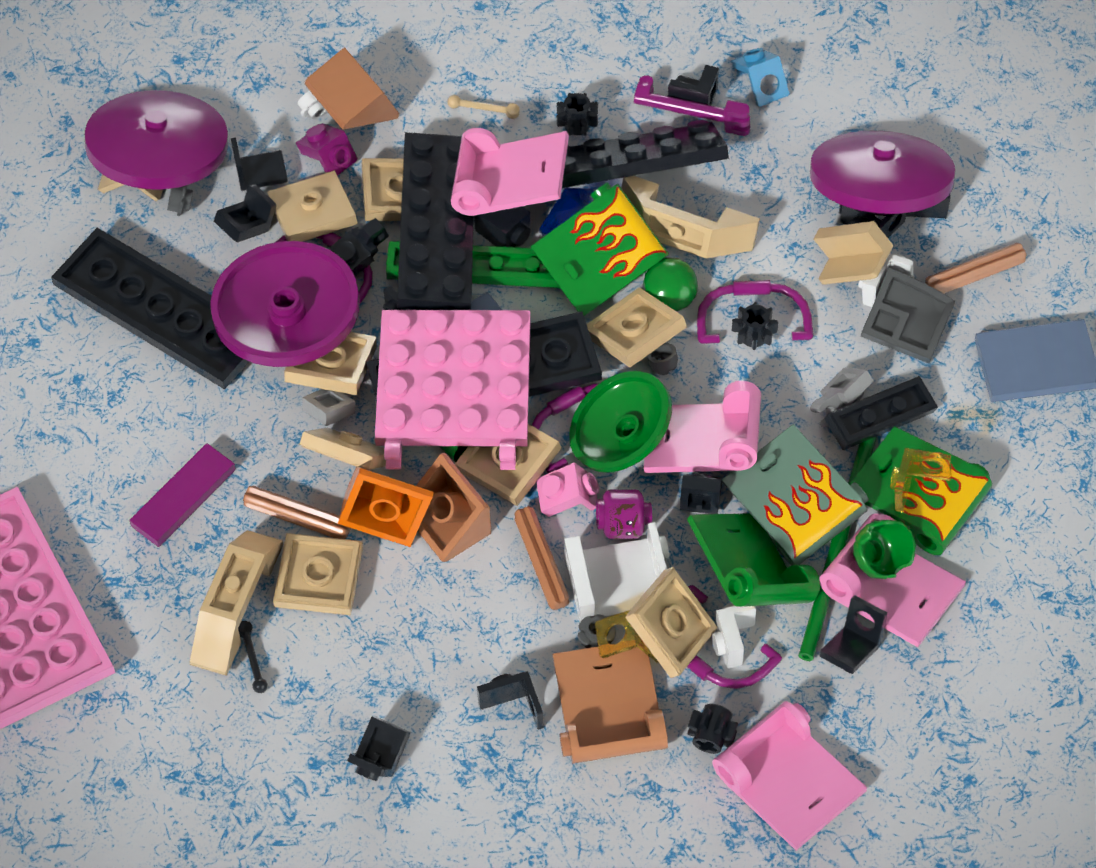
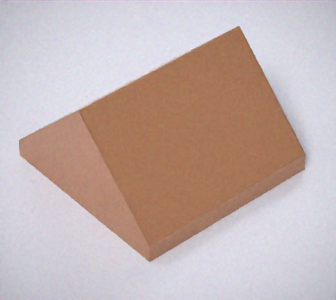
M345 47L311 74L304 83L342 130L398 119L399 112Z
M441 453L416 485L417 487L434 492L418 532L442 562H447L490 535L491 520L490 507L446 453Z

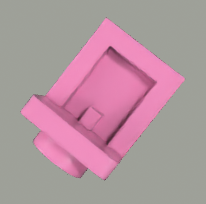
M575 462L541 476L536 481L540 509L548 517L579 504L584 505L591 511L596 509L597 494L599 493L598 481L592 473L587 472Z

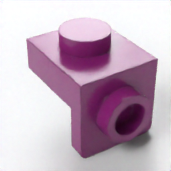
M324 123L309 128L305 136L296 142L301 154L320 161L325 173L335 170L336 174L339 175L358 159L345 131Z

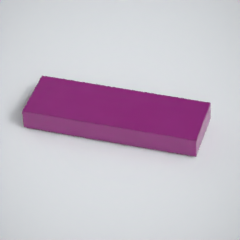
M206 443L129 520L131 527L157 547H160L236 470L235 463Z

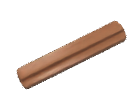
M1014 243L928 276L925 279V284L944 294L1024 263L1027 256L1026 251L1020 243Z
M249 486L244 494V505L253 510L333 538L346 539L350 533L351 528L338 524L339 515L256 486Z
M530 506L518 509L514 514L515 522L548 605L552 610L564 608L569 604V595L535 510Z

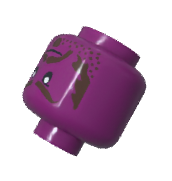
M610 489L604 493L602 499H597L596 526L598 530H603L607 538L637 539L642 536L644 526L652 523L651 502H644L643 494L639 490Z

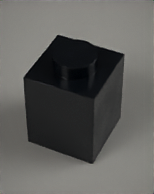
M523 206L474 215L475 231L496 247L521 246L530 236V211Z

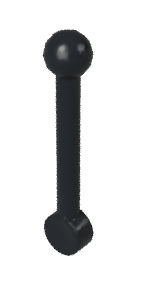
M241 621L238 631L240 637L244 640L254 676L252 687L255 692L264 693L268 688V683L261 676L250 635L252 634L253 626L249 621Z

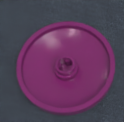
M165 90L139 91L114 98L103 104L92 114L85 128V149L91 164L101 174L115 182L141 189H172L202 180L221 165L227 154L228 130L224 119L218 111L196 97Z
M858 131L833 137L819 145L811 157L810 178L814 187L822 195L840 205L872 213L899 214L924 210L945 200L954 187L955 165L951 157L943 149L922 138L891 131Z
M301 241L274 242L244 253L222 272L211 295V314L214 327L224 345L242 359L270 367L301 365L328 354L350 334L356 323L360 307L357 282L346 262L329 249Z

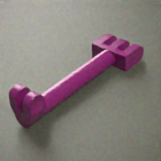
M644 75L639 79L634 95V104L724 123L726 133L746 136L751 131L750 108L745 103L727 100L725 108L655 94L653 78L651 76Z

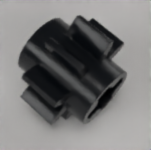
M568 93L564 102H557V127L564 126L569 136H586L590 126H598V102L590 103L587 93Z
M757 302L746 308L740 306L738 308V318L732 319V331L738 332L737 343H744L752 347L753 350H756L757 347L763 344L770 346L772 334L778 331V321L772 319L773 309L771 307L766 309L764 306L758 305Z
M706 704L702 712L693 710L688 724L687 735L694 736L692 743L697 749L706 753L717 754L721 752L723 745L729 747L734 743L738 723L731 721L733 714L727 708L717 704Z

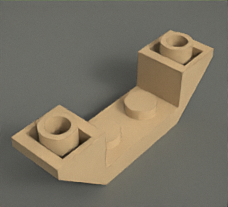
M636 176L623 178L622 190L662 244L706 259L753 250L760 218L726 207L718 221L715 222L656 202L659 188L657 183Z
M246 530L228 544L199 610L190 665L225 676L228 675L241 644L238 627L261 574L270 576L282 549L283 540Z

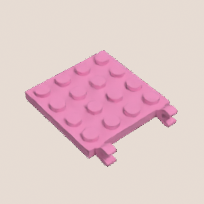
M382 310L375 444L376 446H385L384 459H386V469H401L402 446H500V470H516V446H528L530 310Z

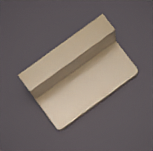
M874 221L819 228L813 240L829 259L818 279L823 285L875 279L878 277L894 245Z

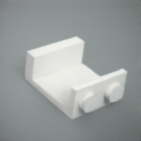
M655 522L648 523L646 539L585 550L582 549L580 536L564 538L565 561L579 623L585 617H594L597 614L604 615L609 619L626 616L659 575L667 569L664 560L669 558L667 540L665 535H658Z

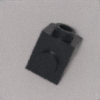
M254 184L248 186L243 202L217 210L214 222L238 243L268 232L277 205Z
M371 716L357 752L350 753L347 761L356 765L355 772L365 778L377 781L379 776L392 777L411 732L381 718Z

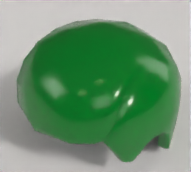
M664 258L646 272L643 280V290L677 312L687 308L693 299L696 298L698 292L697 276L691 266L679 258Z
M878 520L871 522L862 528L855 537L856 541L853 543L855 560L858 567L870 578H895L901 569L911 566L914 561L916 543L912 531L901 521Z

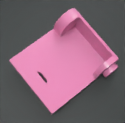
M471 128L465 131L461 139L451 197L452 207L461 214L474 216L560 199L569 140L567 131L505 144H499L495 135L484 128Z
M735 381L725 388L723 403L672 405V415L668 429L658 446L644 459V473L742 471L751 468L757 461L761 407L760 389L749 381Z
M871 514L820 576V586L830 598L849 608L851 598L856 595L886 611L887 618L884 629L919 647L965 587L966 581L917 554L914 556L912 565L901 569L895 578H870L858 567L853 554L855 537L862 528L871 522L894 520L888 515ZM927 600V602L920 609V606L923 604V602ZM857 612L863 617L874 622L873 618L867 612Z
M784 701L713 759L712 764L721 780L797 851L867 791V787L811 737L808 724L811 719L807 711L798 703L791 704Z

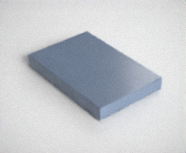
M1084 319L976 333L975 344L990 402L1096 389V358Z

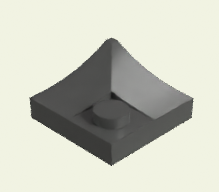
M888 268L860 337L930 363L954 307L955 300L913 277Z

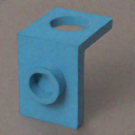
M756 48L745 52L739 58L731 60L733 68L748 74L757 106L761 107L789 96V89L778 55L763 50V48ZM772 74L777 78V88L771 94H764L760 88L761 80L766 75Z

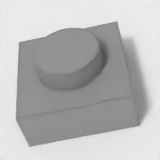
M320 389L302 397V410L323 425L328 426L355 414V401L344 393Z

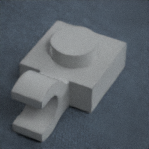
M843 368L820 391L823 396L811 404L810 410L821 413L826 409L827 416L828 413L840 409L842 405L855 403L863 397L864 391L874 380L865 369ZM825 419L819 423L821 427H829Z

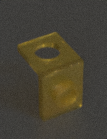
M905 448L901 466H894L891 476L890 488L895 490V511H904L912 475L950 481L951 455ZM933 461L942 468L929 469L923 466L921 462Z
M630 610L595 622L600 657L607 658L638 647L655 662L659 663L625 618ZM615 625H623L625 627L624 638L617 644H609L607 642L608 631Z

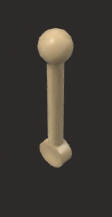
M451 95L447 100L449 107L453 109L462 106L506 113V116L511 119L517 118L520 113L519 106L514 103L508 104L506 107L462 100L457 95Z

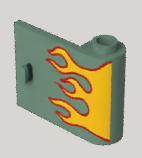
M794 424L757 452V461L751 468L742 471H732L722 479L723 484L767 531L775 547L790 565H800L868 511L865 503L869 499L862 488L855 482L849 485Z

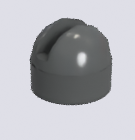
M664 343L647 355L649 366L657 374L667 375L669 371L677 368L678 356L676 348L670 343Z

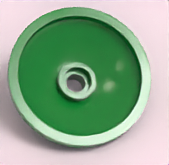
M642 371L619 373L595 386L581 401L571 421L569 441L576 458L587 468L606 473L621 471L646 458L664 437L671 420L672 401L667 388L658 378Z

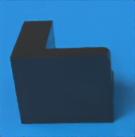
M705 65L700 80L679 75L676 80L671 79L668 85V96L712 105L718 90L719 68Z

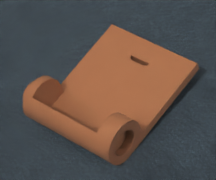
M642 640L553 654L566 732L559 733L563 757L570 756L572 764L668 748L663 712L658 706L648 649Z

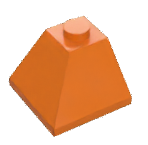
M356 467L345 492L338 524L411 547L434 492Z

